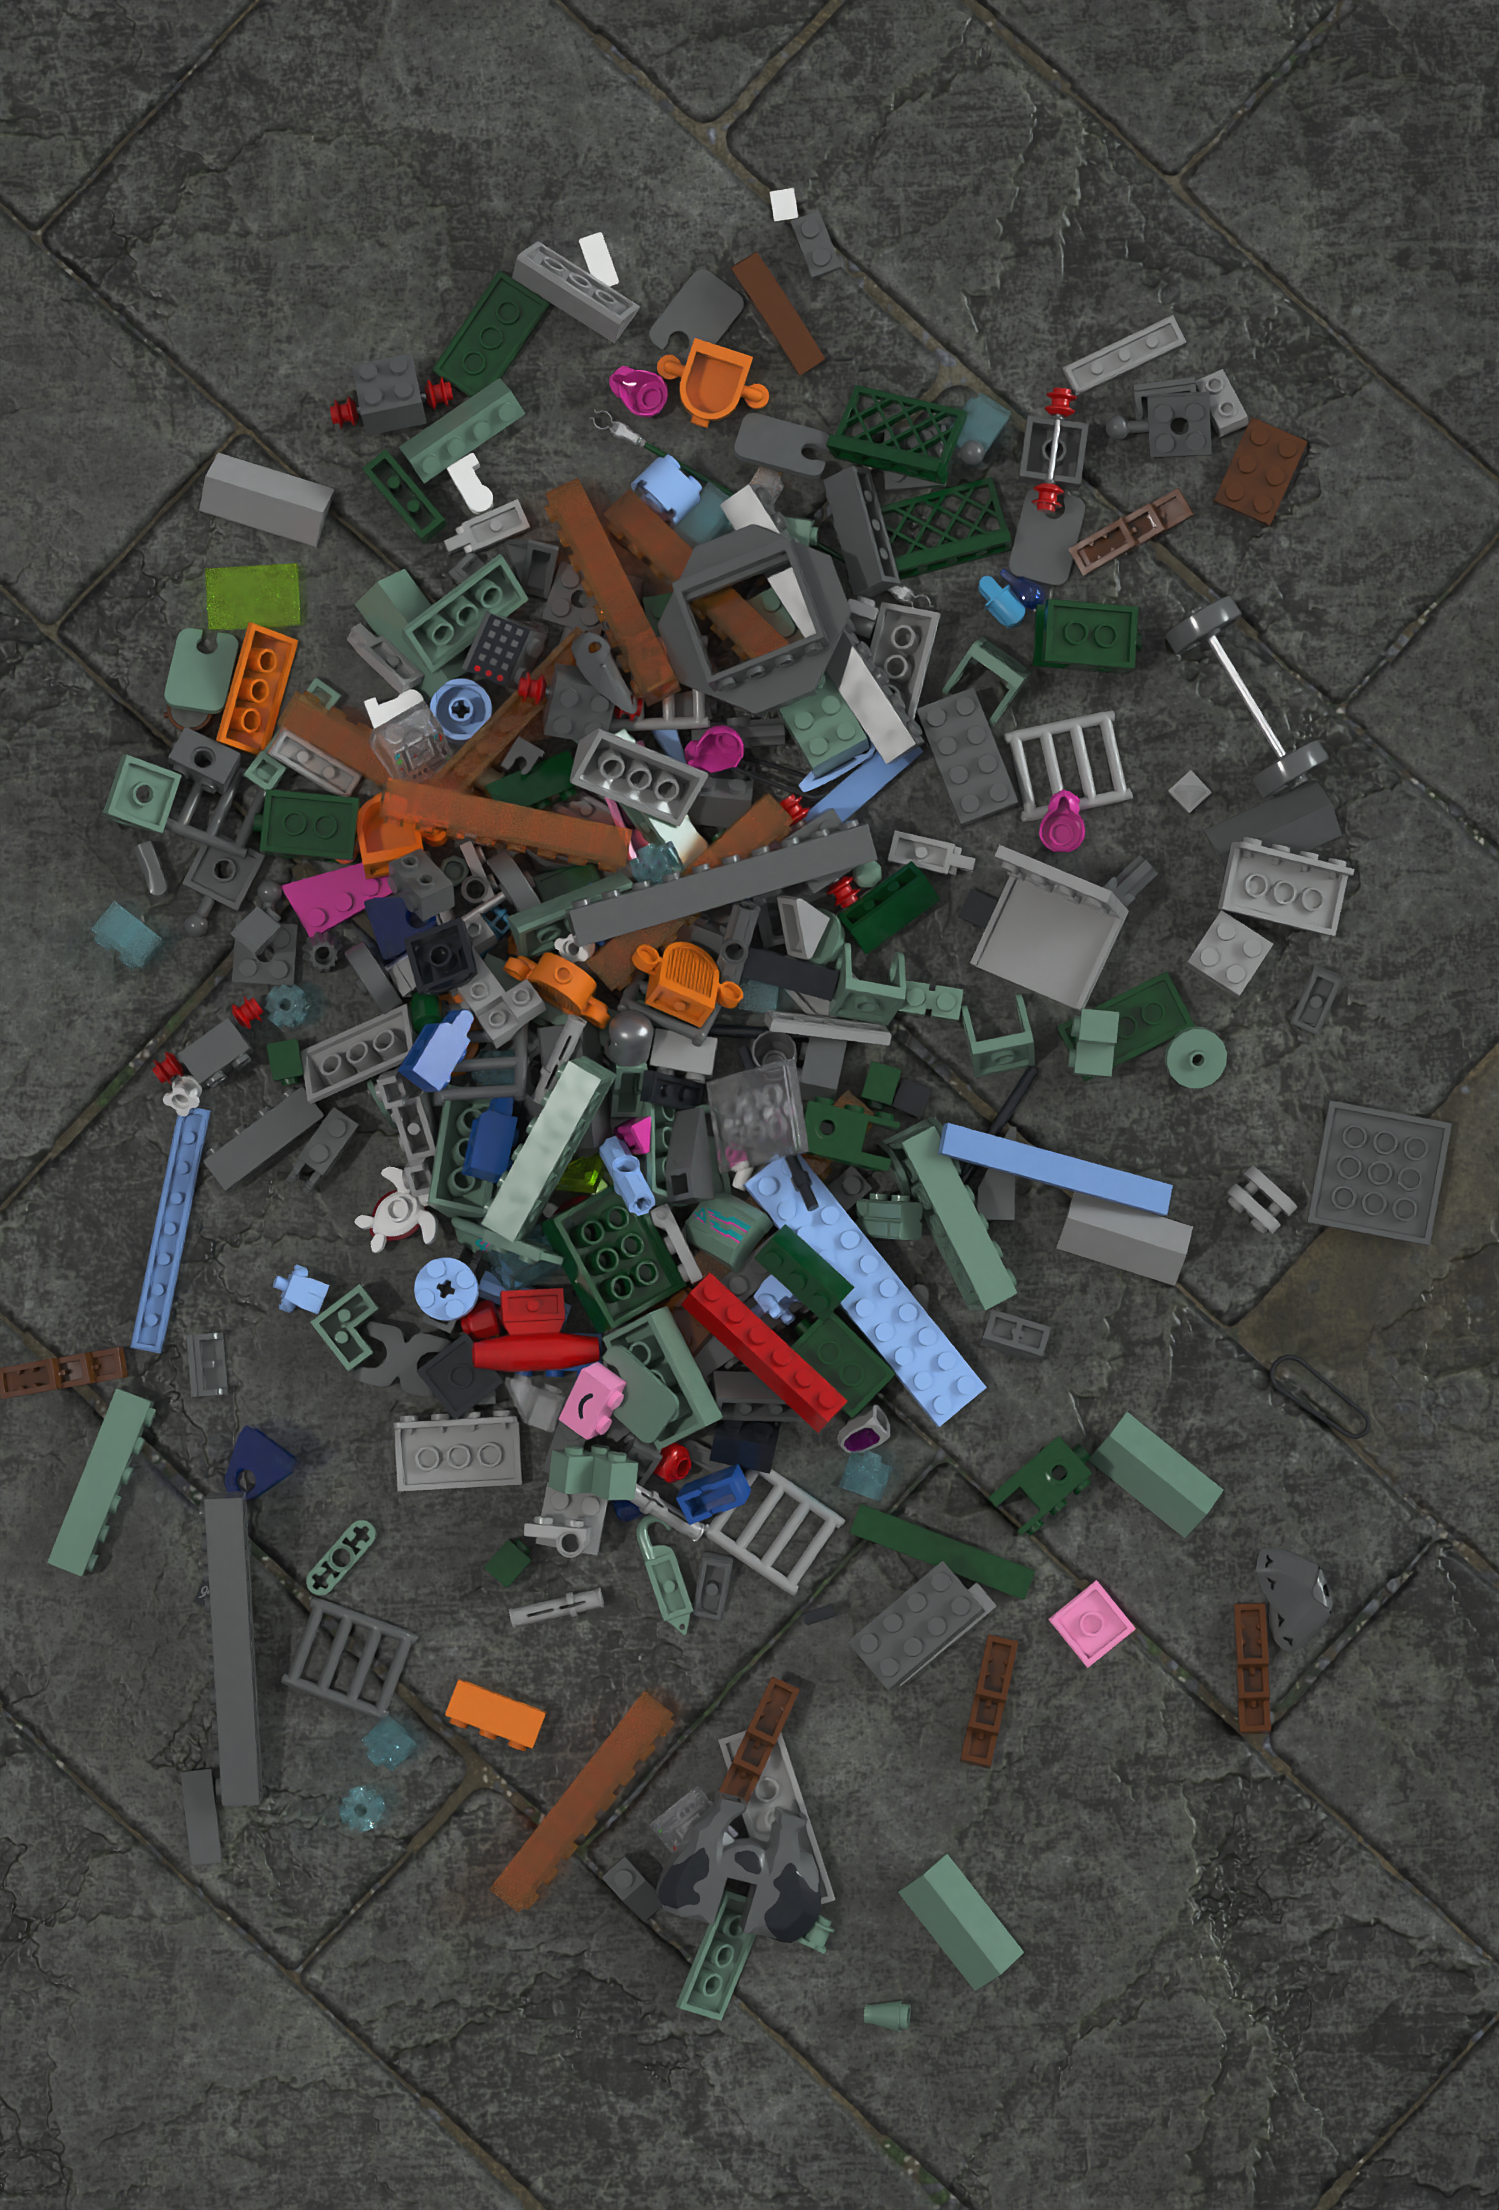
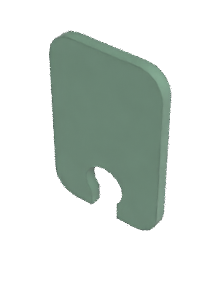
M194 628L183 629L177 636L164 692L165 702L168 706L176 709L208 714L220 713L226 706L238 653V640L231 634L218 632L216 638L217 649L213 653L204 654L198 651L196 647L202 639L203 630Z
M622 1345L612 1346L602 1358L608 1364L614 1365L619 1371L620 1378L627 1382L622 1392L624 1398L612 1414L642 1442H654L659 1438L678 1411L679 1400L629 1350Z

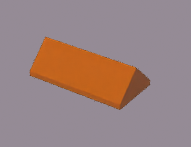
M248 623L216 742L235 751L253 756H258L261 750L264 751L272 739L299 640L255 623Z

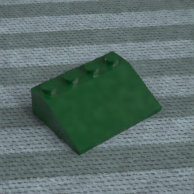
M614 1183L539 1223L553 1251L564 1257L561 1266L597 1333L614 1329L687 1286L649 1214L637 1216L636 1213L629 1212L622 1196L615 1192Z

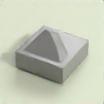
M1192 770L1168 790V793L1188 814L1212 793Z

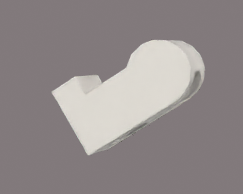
M472 452L447 468V472L470 511L476 515H482L492 510L494 499L492 492L488 487L481 484L474 472L480 468V464Z
M412 689L401 693L398 698L378 705L375 697L364 701L376 734L417 719L423 714L425 709L422 695Z

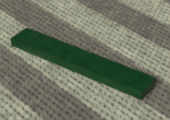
M860 1504L849 1532L934 1566L944 1561L955 1574L1023 1600L1026 1597L1035 1570Z

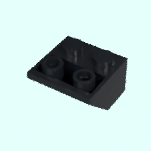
M718 1420L709 1461L732 1466L739 1463L741 1468L770 1474L781 1421Z

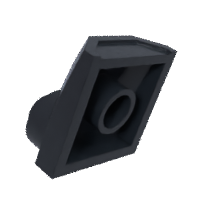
M461 917L403 939L420 996L438 995L470 982L478 974L472 951L473 940L467 932L465 921Z

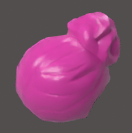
M621 366L609 377V385L616 397L621 398L623 404L633 414L639 417L650 418L659 414L667 402L669 396L667 384L661 376L653 372L634 370L627 366Z
M718 725L707 729L699 741H690L684 749V756L687 765L712 773L727 768H736L744 756L745 747L740 735L733 728Z
M1065 789L1052 795L1047 807L1048 812L1043 817L1039 828V837L1042 844L1053 852H1070L1078 848L1085 838L1084 822L1079 815L1080 800L1073 793Z

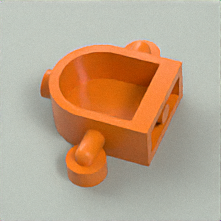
M694 338L686 366L682 365L680 360L673 355H665L657 363V372L664 380L671 381L681 377L679 389L681 403L692 416L690 423L700 427L708 428L709 422H717L731 415L736 409L740 397L745 399L746 404L750 408L756 410L765 407L769 400V392L765 386L761 384L745 385L753 357Z
M386 792L378 793L368 800L358 812V837H356L354 860L357 854L361 853L366 879L388 876L389 862L421 848L423 850L422 841H426L428 845L433 847L444 845L449 838L447 825L439 819H433L424 825H419L416 811L407 800ZM335 859L337 862L342 864H348L352 862L348 860Z
M671 943L661 956H659L655 948L643 944L632 955V962L637 969L650 974L645 1004L701 1028L715 1009V1003L732 1009L743 998V991L737 984L731 981L719 983V970L713 958L702 948L692 943Z
M545 952L539 962L536 963L520 955L517 958L509 957L503 967V970L519 981L527 979L544 1002L566 1015L573 1014L580 1018L584 1017L588 1022L601 1029H605L611 1019L607 1013L608 1006L595 998L597 984L594 979L565 958Z

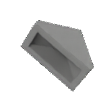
M778 896L777 901L788 956L802 959L812 958L830 918L801 898Z

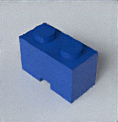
M738 1463L684 1484L676 1499L688 1524L691 1525L712 1517L713 1514L720 1511L725 1512L745 1504L752 1490Z

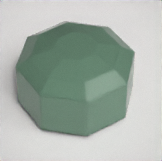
M457 856L444 859L440 866V870L453 883V887L462 885L470 874L466 860Z
M876 861L859 865L853 869V881L861 889L874 888L882 879L881 866Z

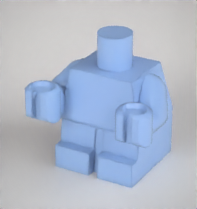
M298 1264L294 1266L295 1270L292 1271V1274H289L287 1279L276 1276L273 1287L282 1290L280 1296L282 1297L281 1305L279 1304L280 1310L290 1313L297 1306L309 1312L319 1314L329 1285L308 1278L307 1268Z
M771 1274L763 1281L753 1296L758 1304L751 1311L759 1318L765 1313L771 1315L774 1319L780 1317L785 1325H789L796 1318L789 1307L792 1303H800L801 1301Z

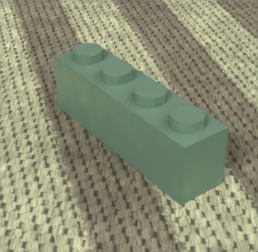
M499 378L398 448L413 471L423 483H426L525 415V412L512 391Z

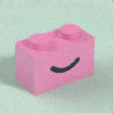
M599 1362L583 1368L558 1420L586 1440L599 1434L603 1435L611 1426L612 1420L610 1417L613 1411L621 1404L624 1398L622 1392L627 1382Z

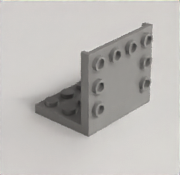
M999 845L995 857L1002 864L1001 868L1008 871L1007 875L1010 877L970 964L1081 1011L1089 1000L1129 911L1112 891Z

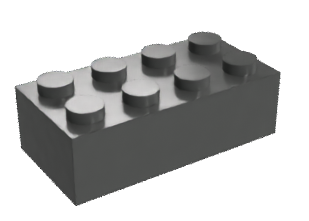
M974 687L917 708L916 718L959 828L1018 805L1017 796Z
M941 1561L852 1637L848 1644L885 1688L892 1692L986 1611L944 1561Z

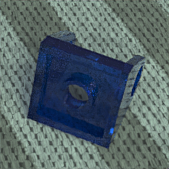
M401 897L373 898L364 901L382 958L387 965L407 952L403 939L438 926L436 922L437 915L430 918L424 927H411L409 921L414 911L410 912Z
M247 1424L238 1436L226 1472L225 1487L228 1492L242 1491L237 1484V1478L241 1471L248 1469L254 1473L256 1484L254 1489L246 1493V1500L255 1499L294 1473L302 1461L254 1425Z

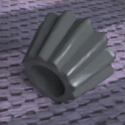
M326 931L323 934L315 932L313 937H307V944L302 946L304 951L302 959L307 962L309 969L314 968L317 973L322 971L329 973L332 968L339 967V960L343 959L344 956L341 952L343 945L338 943L337 936H331ZM320 947H326L329 952L327 956L320 957L317 955V950Z

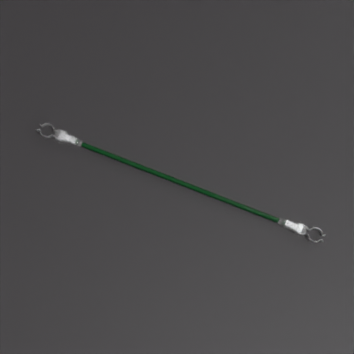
M594 409L597 415L600 413L608 414L611 418V423L614 424L612 428L609 426L600 428L594 422L597 429H610V434L614 438L626 441L642 449L645 448L659 457L664 458L667 455L665 452L647 443V440L643 439L639 433L633 431L628 424L619 420L614 422L607 411L596 412ZM675 459L683 471L728 497L735 494ZM819 541L817 542L815 547L846 564L841 554ZM899 584L886 590V592L893 595L896 601L902 604L911 603L912 608H914L913 602L910 601L912 596L914 598L925 597L929 601V606L934 608V605H930V600L927 596H914V591L905 584Z

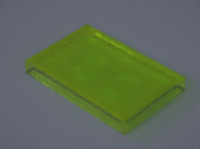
M297 563L205 568L209 631L247 629L249 622L265 628L301 626Z

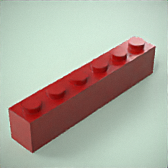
M711 1273L690 1292L681 1304L817 1433L847 1403V1400Z

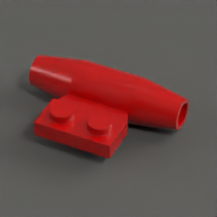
M563 1288L501 1291V1320L509 1335L472 1343L473 1367L505 1372L563 1370L599 1361L598 1337L560 1332L565 1320Z

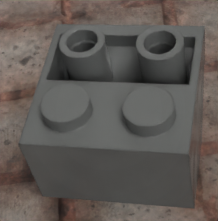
M741 760L737 767L755 774L756 763ZM728 768L712 773L705 771L709 776L688 811L691 824L749 830L754 778Z

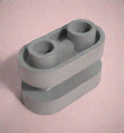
M1251 1165L1243 1174L1249 1180L1248 1184L1242 1189L1235 1183L1227 1191V1194L1230 1196L1227 1202L1240 1214L1243 1211L1247 1212L1253 1218L1250 1221L1251 1225L1264 1235L1267 1231L1273 1234L1281 1226L1275 1217L1281 1211L1290 1216L1297 1209V1205L1261 1171ZM1258 1190L1272 1202L1266 1210L1252 1198Z

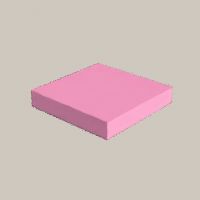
M1097 1580L1048 1619L1087 1668L1136 1629Z

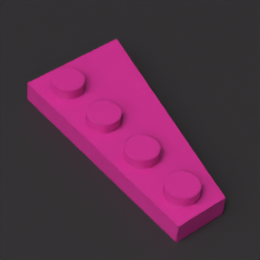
M363 863L281 885L309 937H313L315 932L323 934L394 894L387 881L390 875L366 879Z

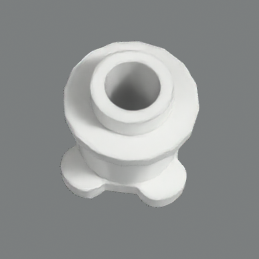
M572 933L568 938H558L554 944L555 948L559 950L561 957L573 964L577 961L584 962L592 957L595 950V943L579 948L575 946Z
M184 1074V1077H175L172 1082V1092L166 1093L163 1097L164 1104L174 1108L180 1116H187L191 1108L198 1107L200 1103L199 1097L202 1093V1086L198 1084L195 1078Z

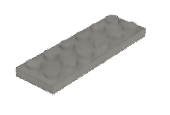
M747 1730L718 1739L728 1770ZM781 1732L751 1795L747 1809L742 1813L749 1837L767 1842L771 1835V1824L775 1820L774 1811L776 1806L806 1815L808 1819L806 1826L797 1832L798 1846L800 1851L809 1852L817 1865L822 1905L834 1901L835 1896Z

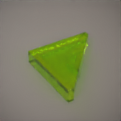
M598 1152L588 1158L582 1156L569 1163L555 1190L596 1193L606 1169L600 1153Z

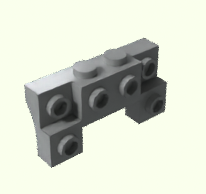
M478 912L465 921L467 932L473 940L472 951L478 974L467 984L449 990V993L452 997L458 994L463 1001L459 1003L461 1009H468V1011L473 1013L472 1015L497 1049L508 1042L522 1026L547 1009L543 1000L527 979L505 992L479 956L497 944L498 941L493 931Z
M399 1064L394 1070L381 1073L377 1079V1084H375L377 1099L379 1102L383 1101L385 1110L389 1109L392 1121L397 1125L401 1150L406 1153L408 1160L402 1172V1179L405 1188L411 1190L414 1198L429 1194L439 1128L428 1092H424L398 1072L401 1066Z

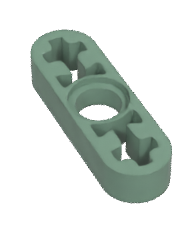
M359 1520L350 1525L309 1572L306 1584L310 1592L315 1595H325L334 1589L374 1543L377 1533L372 1523L366 1520ZM366 1526L369 1529L367 1535L370 1539L367 1542L361 1540L357 1543L355 1547L359 1548L360 1551L356 1555L353 1548L344 1544L343 1541L347 1537L352 1542L357 1536V1533L354 1531L355 1528L362 1529ZM340 1548L347 1550L350 1554V1562L344 1567H339L333 1562V1553ZM327 1561L328 1565L333 1570L340 1572V1574L335 1578L334 1574L331 1573L326 1579L328 1587L326 1589L324 1587L316 1589L314 1587L316 1580L313 1577L315 1574L321 1576L327 1571V1568L322 1566Z

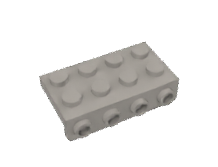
M1244 837L1243 842H1232L1218 909L1322 935L1336 936L1348 876L1354 875L1355 869L1346 867L1347 862L1343 860L1329 858L1328 862L1318 860V854L1300 851V855L1292 854L1289 847L1272 844L1271 848L1261 846L1262 841L1254 838Z
M512 1410L493 1411V1417L481 1418V1412H467L462 1415V1419L450 1420V1414H432L431 1421H419L418 1415L400 1416V1422L393 1423L398 1491L522 1485L519 1416H512Z

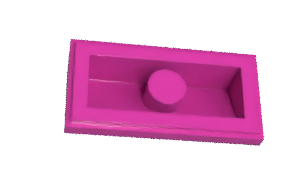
M650 1116L631 1118L613 1128L615 1136L625 1141L632 1155L649 1152Z

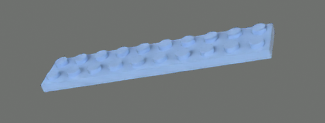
M795 1151L803 1171H807L812 1181L810 1187L819 1205L817 1209L807 1211L799 1191H795L790 1180L792 1175L782 1153L779 1154L745 1182L743 1186L779 1230L786 1224L854 1286V1289L844 1298L839 1306L884 1362L896 1373V1377L936 1427H940L987 1387L798 1151Z

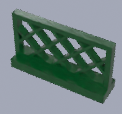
M855 385L836 434H830L826 446L835 459L945 485L949 475L946 468L968 414L964 410ZM861 396L873 398L875 405L859 413L857 406ZM893 403L899 404L903 411L887 419L882 409ZM920 410L927 411L930 418L914 426L910 415ZM879 411L883 422L867 429L863 419ZM948 416L956 418L953 427L941 432L937 422ZM907 418L911 428L895 436L890 426ZM860 421L864 432L854 437L845 436L848 427ZM934 424L938 435L922 443L918 432ZM887 428L891 439L881 444L874 443L871 436ZM915 435L919 445L908 451L901 449L899 442ZM942 441L945 448L941 458L929 456L926 449Z
M992 477L880 506L882 515L894 512L903 517L896 530L885 525L887 533L892 535L889 540L891 547L896 538L911 545L906 554L894 557L900 580L1012 551L1011 537L1006 527ZM988 487L990 498L985 506L970 499L975 490ZM953 496L963 501L955 514L941 507L945 498ZM924 504L933 509L926 522L911 515L916 506ZM967 504L981 511L974 524L959 517ZM992 504L995 512L989 509ZM937 512L952 519L945 532L930 525ZM987 514L997 519L1000 529L987 532L978 526ZM907 520L922 527L915 540L900 533ZM956 522L971 529L966 538L957 540L949 535ZM926 530L941 537L936 546L928 548L919 543Z

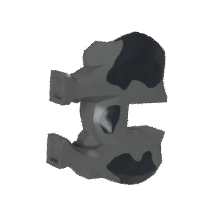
M716 1791L713 1805L702 1816L690 1823L682 1842L671 1854L660 1874L656 1895L663 1910L680 1917L695 1919L713 1925L726 1880L729 1877L751 1883L739 1923L743 1933L763 1935L783 1943L796 1941L812 1927L821 1912V1892L817 1865L813 1856L807 1851H800L798 1846L797 1832L806 1826L808 1821L806 1815L776 1806L774 1811L775 1820L771 1824L769 1841L765 1842L753 1837L733 1838L731 1833L728 1832L729 1824L734 1818L746 1811L748 1803L745 1798Z

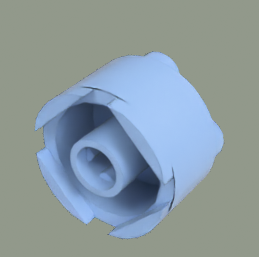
M667 454L664 458L658 457L631 483V487L634 492L639 489L643 494L639 500L650 513L662 523L667 519L670 520L669 527L675 528L701 502L699 492L702 490V487L692 476L687 478L679 470V463Z
M460 678L448 681L437 690L430 703V716L437 732L451 743L458 745L475 743L484 738L492 726L494 711L487 692L472 680ZM461 705H465L466 710L470 711L464 715V718H459L454 713V711H459Z
M438 1258L430 1261L420 1270L415 1280L414 1293L418 1305L427 1315L440 1321H454L464 1317L474 1308L479 1296V1286L475 1274L466 1264L453 1258ZM447 1281H451V1287L455 1289L454 1294H448L446 1298H442L443 1292L439 1290V1286L446 1285Z

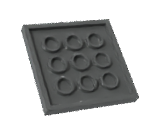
M1330 1100L1327 1107L1306 1223L1429 1246L1452 1123Z

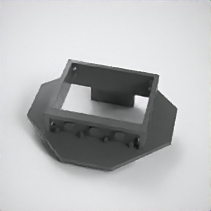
M750 524L694 547L680 579L671 583L674 591L657 626L678 683L750 712L760 718L769 712L796 701L817 695L816 688L852 612L830 555L795 542L787 536L783 537ZM790 562L816 634L715 674L689 602Z

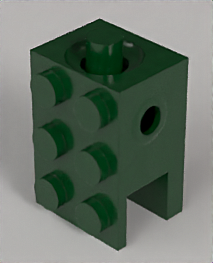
M1047 599L1045 600V605L1037 604L1035 609L1032 666L1123 674L1135 669L1136 651H1140L1142 645V635L1137 633L1138 607Z
M266 789L264 813H255L253 825L254 831L262 832L260 852L268 857L339 863L335 859L352 861L348 864L355 865L357 863V857L354 860L356 837H358V812L363 804L359 803V798Z
M818 1096L813 1101L808 1100L806 1102L804 1113L793 1112L789 1129L799 1132L795 1151L876 1172L887 1173L889 1171L891 1159L864 1153L861 1150L867 1125L896 1131L899 1129L900 1122L894 1121L895 1115L876 1111L874 1116L863 1114V1107L846 1104L843 1109L833 1106L834 1100Z
M834 1312L824 1321L819 1318L814 1324L805 1317L793 1329L800 1338L791 1348L847 1400V1403L841 1409L850 1418H853L896 1374Z
M1058 1436L989 1496L988 1500L997 1508L1020 1488L1039 1510L1034 1517L1016 1531L1020 1536L1026 1532L1030 1537L1044 1525L1040 1519L1045 1514L1050 1512L1054 1516L1067 1504L1064 1498L1071 1491L1078 1495L1091 1483L1087 1477L1092 1472L1084 1464L1091 1456L1079 1443L1071 1450L1063 1439Z

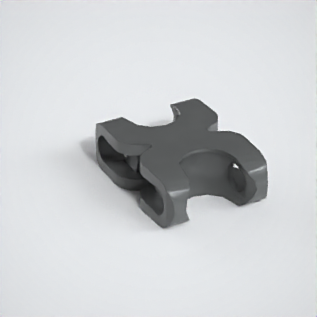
M371 1321L365 1322V1334L384 1343L387 1349V1357L383 1364L376 1368L357 1367L352 1377L357 1381L379 1387L391 1386L399 1377L401 1387L406 1393L437 1399L417 1370L423 1356L430 1352L440 1353L453 1342L430 1334L418 1333L407 1343L405 1333L399 1327Z

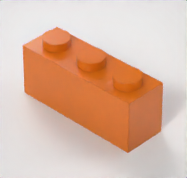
M459 1679L445 1715L451 1717L449 1723L464 1729H467L468 1724L480 1728L478 1734L492 1740H496L497 1736H501L509 1740L508 1746L525 1751L526 1747H534L547 1712Z

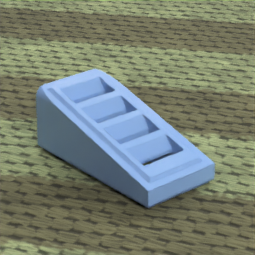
M677 729L651 730L652 735L667 757L686 764Z

